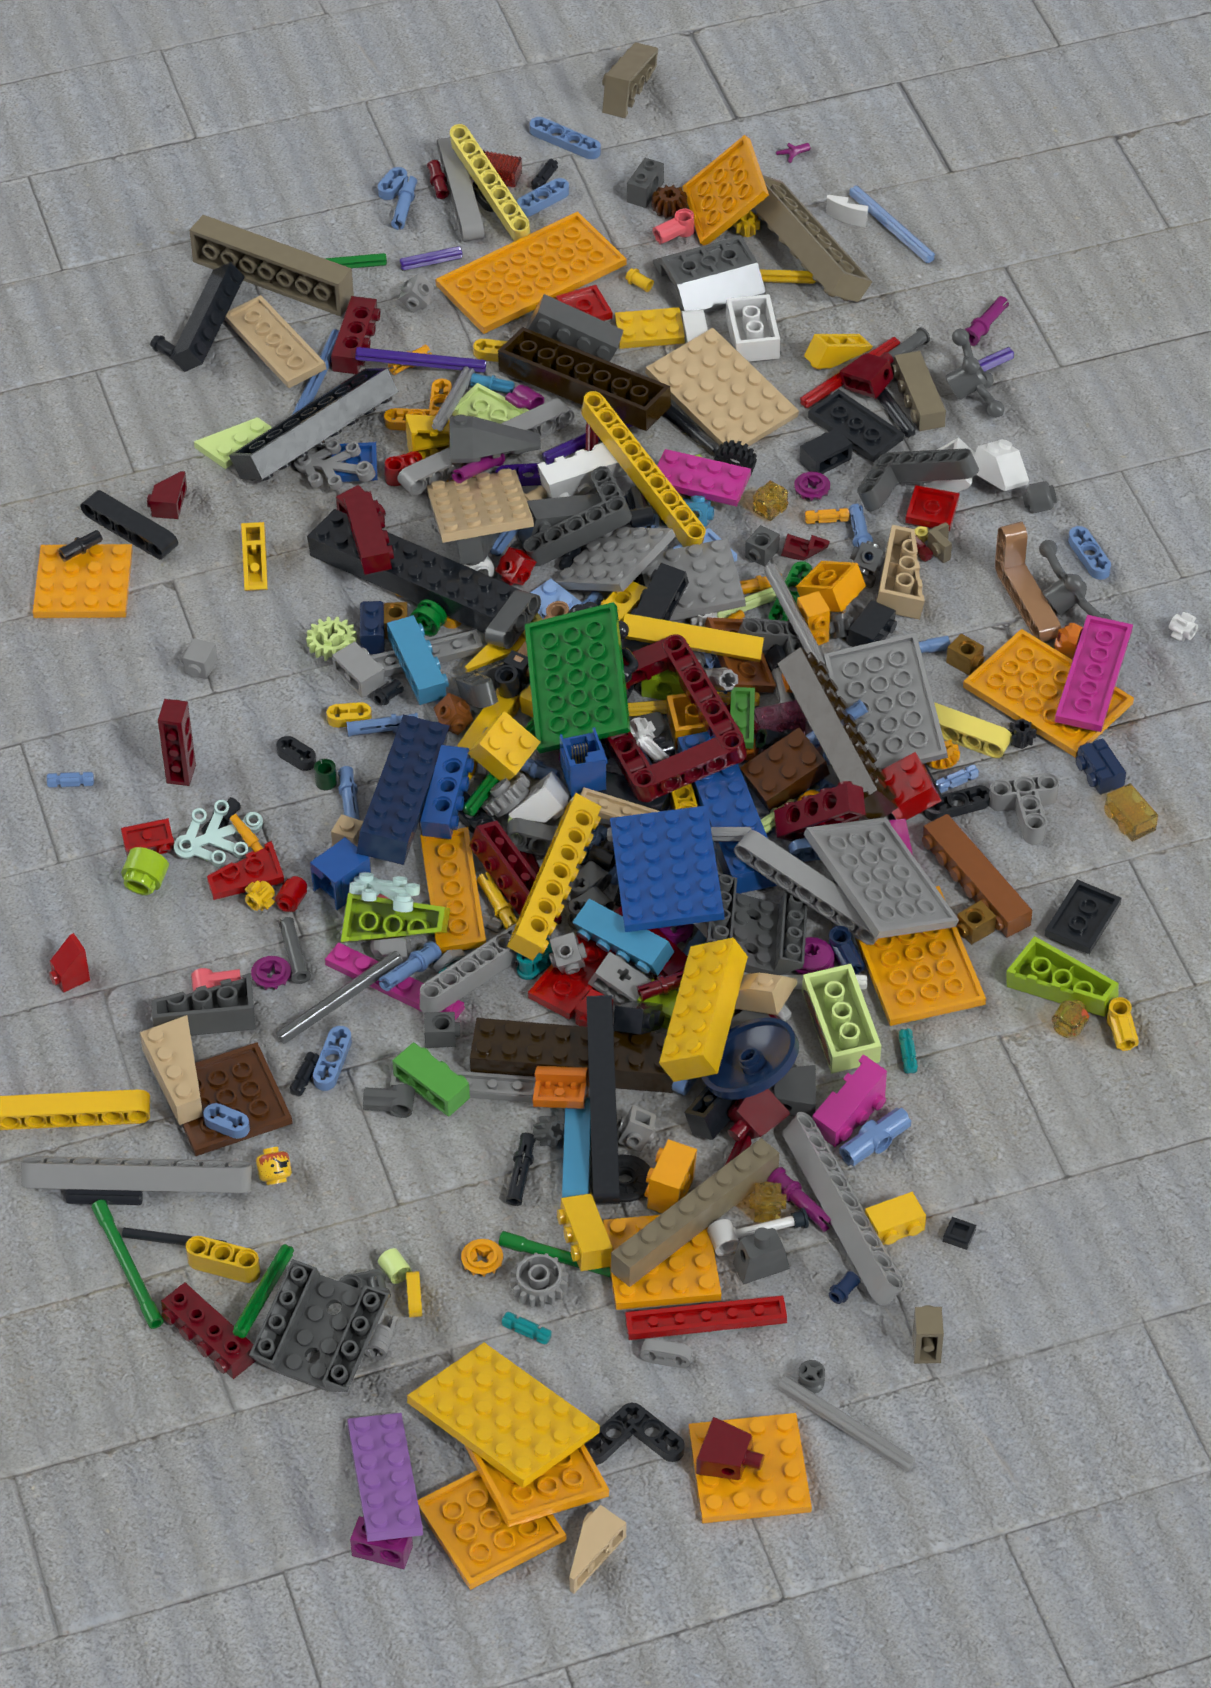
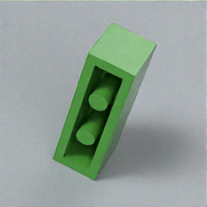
M413 1042L392 1060L394 1076L404 1084L412 1086L416 1093L448 1117L470 1099L469 1082L467 1079L450 1070L445 1062L434 1058L426 1048H421Z

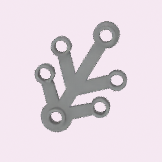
M336 439L328 441L326 448L314 454L308 453L306 456L296 459L294 463L298 471L308 475L309 483L314 488L323 484L322 476L315 471L316 468L323 469L332 490H338L343 486L341 477L336 475L334 471L355 473L362 482L372 480L376 474L373 465L367 461H362L358 465L342 463V461L348 458L358 456L361 453V449L357 442H351L347 444L345 451L339 453L341 446ZM330 454H332V455L337 454V455H335V456H333V457H331V458H329V459H327V460H321V459H323V458L329 456Z

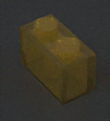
M1131 783L1106 794L1104 806L1106 815L1114 820L1121 833L1126 834L1132 842L1156 831L1158 814Z

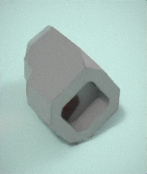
M409 937L373 940L370 943V951H372L376 958L381 959L397 951L402 956L403 962H405L412 952L411 941Z

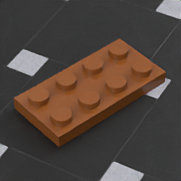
M707 617L704 625L706 628L737 633L744 619ZM763 652L760 662L717 655L721 667L732 669L733 673L738 675V684L734 687L755 688V692H774L776 684Z

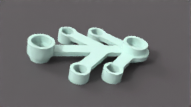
M218 800L215 803L214 814L206 833L199 837H196L198 829L206 821L207 814L201 808H197L192 812V822L186 835L179 836L175 840L174 851L177 856L183 859L197 856L211 862L216 867L224 865L226 855L223 851L216 850L211 852L202 848V846L210 844L233 853L237 858L245 857L248 853L246 843H233L223 839L238 833L234 825L231 824L218 829L223 816L229 810V804L225 800ZM223 805L226 809L219 811L217 807ZM257 812L247 813L244 820H242L253 833L259 832L262 828L263 818ZM202 814L203 818L196 819L195 815ZM256 818L258 822L253 824L249 819ZM188 843L191 847L184 849L182 844ZM242 847L245 849V852L239 853L236 849ZM221 856L223 860L216 861L214 857Z
M362 872L359 873V876L354 877V882L350 883L349 893L362 894V900L375 901L377 896L382 894L393 900L394 911L411 912L413 910V899L411 896L420 894V885L407 883V878L402 876L393 877V881L378 879L374 877L373 873Z

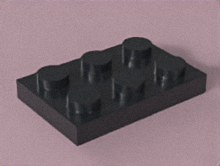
M1077 879L1045 929V936L1090 955L1121 905L1122 898Z

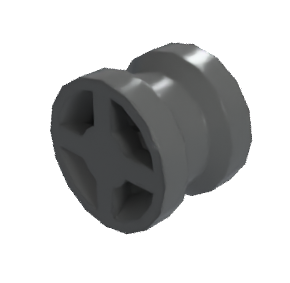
M816 1360L803 1362L799 1367L798 1383L814 1394L819 1393L825 1383L824 1365Z

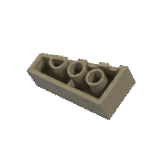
M635 42L619 58L618 62L611 67V70L604 74L602 85L604 86L602 113L621 118L627 117L628 107H633L636 94L640 95L644 82H648L657 67V47Z

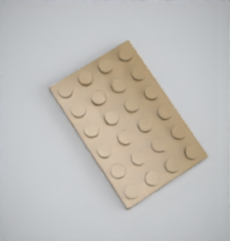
M714 328L709 329L660 358L645 369V373L651 379L670 386L671 399L719 445L725 441L729 443L730 440H734L735 443L742 441L741 445L743 446L745 443L751 446L799 415V410Z
M502 469L498 473L493 474L480 473L476 477L467 479L459 484L455 481L444 482L439 480L432 482L431 485H427V493L442 543L534 527L533 517L516 470Z

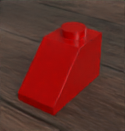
M73 933L68 936L50 960L52 970L49 972L50 979L55 986L59 985L63 993L90 981L86 951Z

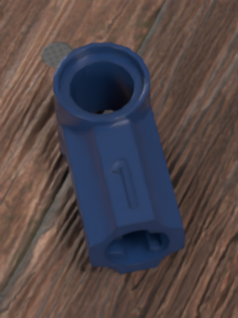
M835 926L830 930L828 944L834 951V957L839 966L851 964L855 975H858L864 970L865 965L851 940V931L845 926Z

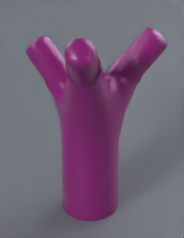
M788 143V149L776 151V154H789L788 163H792L796 155L810 151L811 148L809 143L797 146Z

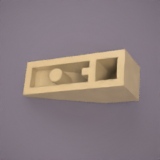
M602 1505L594 1512L590 1511L582 1522V1529L569 1577L570 1591L573 1594L626 1538V1522Z

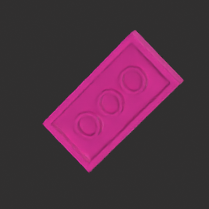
M668 449L664 450L657 465L678 493L689 496H705L706 500L736 507L751 476L750 468Z

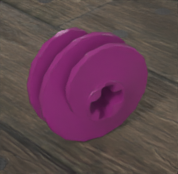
M806 937L803 968L794 971L799 974H808L834 968V951L832 947L822 939Z

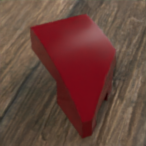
M787 534L781 556L804 561L828 548L830 541L811 535L810 540Z

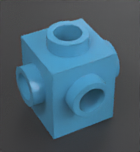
M695 495L691 496V499H683L703 526H707L710 520L714 519V507L711 506L710 500H705V496Z

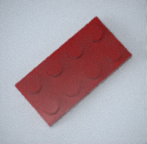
M576 935L579 944H584L587 957L583 958L585 967L580 968V971L574 974H562L558 967L554 968L551 964L528 991L529 999L569 1020L575 1014L574 1008L580 999L583 1000L591 989L595 990L588 982L609 953L599 948L595 941L591 939L585 941L578 935Z

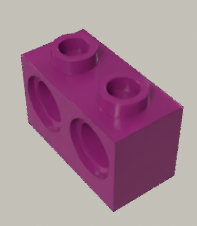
M361 1516L358 1517L350 1538L353 1557L405 1570L413 1548L412 1537L367 1542L364 1519Z

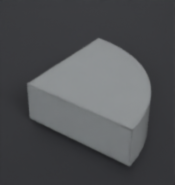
M462 949L447 950L433 965V968L438 973L454 961L457 962L464 958L466 954Z

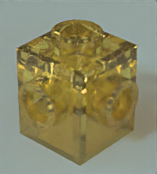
M771 480L764 486L759 487L753 495V512L770 522L788 507V490Z
M755 1183V1193H750L749 1209H754V1222H767L781 1218V1209H786V1194H781V1183Z

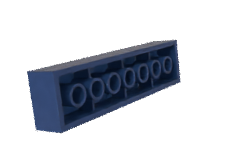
M403 714L360 830L357 854L401 865L405 864L423 813L440 747L447 744L449 725Z

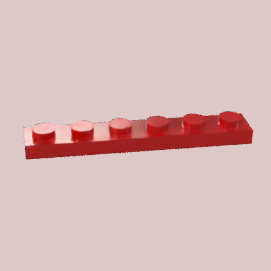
M784 1295L625 1312L628 1340L786 1324L787 1312Z

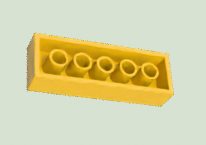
M734 937L690 946L659 1064L674 1082L718 1074L748 958Z

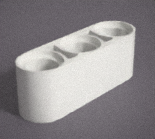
M703 309L681 311L685 344L708 331Z

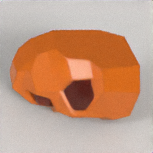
M1073 622L1059 629L1054 649L1073 659L1083 627Z

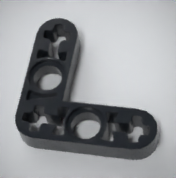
M924 764L942 800L923 811L928 820L934 821L946 814L952 818L979 811L989 806L990 789L982 785L942 795L928 767ZM955 800L962 801L964 805L954 806L952 802Z
M633 1402L622 1406L600 1427V1432L584 1444L596 1465L606 1461L632 1435L668 1462L679 1461L684 1456L685 1451L684 1440L644 1407ZM629 1414V1415L633 1416V1415L637 1414V1419H635L634 1417H631V1418L628 1420V1419H627V1415ZM653 1427L658 1429L660 1433L655 1437H649L645 1434V1431ZM610 1429H617L621 1432V1435L618 1438H610L606 1433ZM668 1445L670 1447H674L676 1445L677 1450L671 1449L670 1451H668ZM600 1447V1453L596 1451L591 1453V1448L597 1450Z

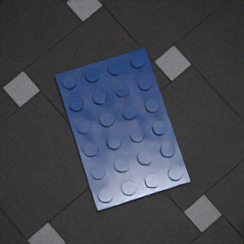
M707 806L610 818L625 932L725 920Z

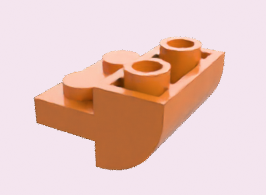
M536 1067V1082L532 1100L533 1107L584 1109L586 1097H588L589 1093L588 1067Z

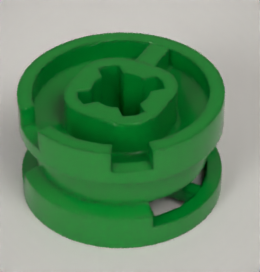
M422 600L410 614V616L414 615L418 624H422L425 636L429 637L435 636L441 626L447 621V615L443 608L431 600Z

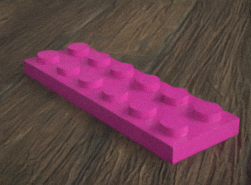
M1087 615L1055 715V722L1098 732L1102 731L1132 634L1133 624Z

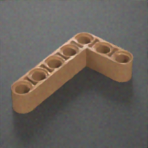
M1020 521L999 527L995 555V569L999 579L1032 635L1043 642L1056 639L1058 630L1061 629L1060 622L1025 564L1028 539L1025 525Z

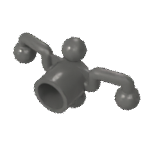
M961 328L956 329L952 334V341L954 344L962 346L964 358L962 366L946 375L951 389L959 400L977 391L988 404V414L994 418L1001 417L1004 414L1003 403L995 400L987 390V388L993 385V375L983 371L979 361L974 358L968 332Z
M1052 540L1043 541L1039 546V552L1048 559L1054 573L1059 578L1058 581L1044 590L1043 594L1061 616L1078 604L1088 615L1112 620L1108 614H1101L1085 599L1087 585L1077 574H1067L1056 556V543Z

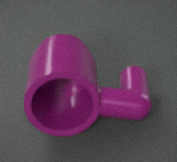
M522 384L518 385L512 393H508L505 397L506 401L518 409L526 408L532 410L544 404V397Z

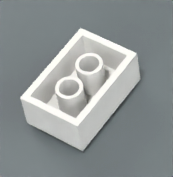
M770 295L726 299V321L732 346L748 362L779 359L780 336Z

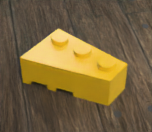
M405 414L409 452L418 451L421 453L422 458L425 459L450 447V420H448L442 431H438L432 428L435 416Z

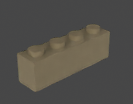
M915 351L895 355L894 365H891L893 378H897L898 390L904 395L906 408L910 409L912 423H916L919 431L945 427L946 410L921 352Z

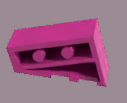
M864 1054L858 1060L860 1066L853 1075L847 1073L843 1078L846 1083L836 1094L832 1091L812 1116L825 1141L834 1147L842 1141H847L853 1130L859 1125H864L869 1115L875 1110H880L886 1101L887 1070Z

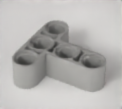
M1044 773L995 780L990 785L989 806L995 811L1015 810L1024 841L1031 845H1038L1044 841L1046 830V817L1042 806L1051 805L1056 802L1059 779L1053 774Z

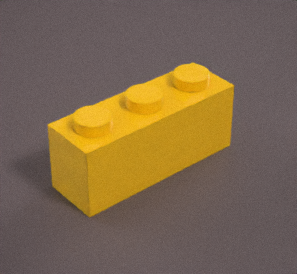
M592 1194L561 1198L560 1209H557V1220L559 1225L564 1227L566 1243L571 1245L572 1260L574 1262L577 1261L580 1271L610 1267L613 1247Z

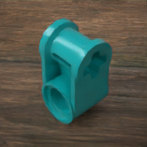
M546 938L549 944L543 954L538 953L533 961L519 953L516 954L517 961L519 962L517 975L521 979L532 980L550 967L552 962L549 953H553L549 938Z

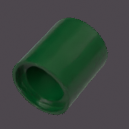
M330 759L318 760L314 765L316 786L320 790H331L337 785L336 765Z

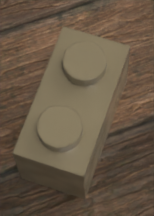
M931 1305L915 1307L912 1334L914 1364L941 1363L944 1337L942 1307H933Z

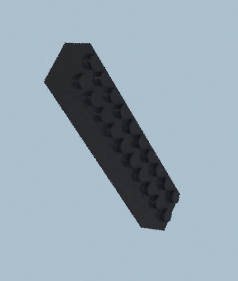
M336 509L307 535L310 556L419 604L422 600H431L443 608L447 617L483 633L486 632L487 627L515 590H520L389 532L390 543L387 546H392L394 559L390 560L392 569L364 575L347 514Z

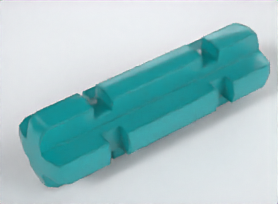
M909 1028L899 1030V1042L901 1043L900 1049L902 1062L904 1063V1072L906 1074H914L917 1072L918 1064L915 1058L913 1033Z
M506 1312L504 1314L502 1326L508 1329L515 1328L514 1331L531 1339L537 1338L536 1341L544 1345L548 1344L552 1336L551 1330L545 1327L539 1328L538 1324L523 1317L516 1318L517 1315L514 1313Z

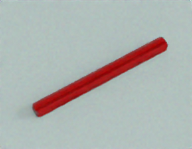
M892 337L870 351L869 354L881 356L884 352H889L898 346L900 341L896 337ZM840 372L800 397L801 406L809 408L841 387L843 382Z

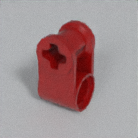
M412 451L407 454L387 458L384 463L385 482L390 486H400L401 484L398 482L399 473L405 467L423 459L421 453Z

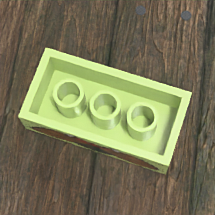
M847 964L804 974L802 993L831 1074L859 1067L860 1062L858 1060L863 1054L875 1063H879L882 1046L852 965Z

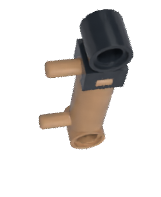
M563 601L552 602L546 608L547 615L544 619L568 614L570 612L568 604ZM526 641L517 652L512 650L503 661L504 666L499 667L495 672L494 677L498 691L504 698L517 696L522 690L521 683L527 685L530 681Z

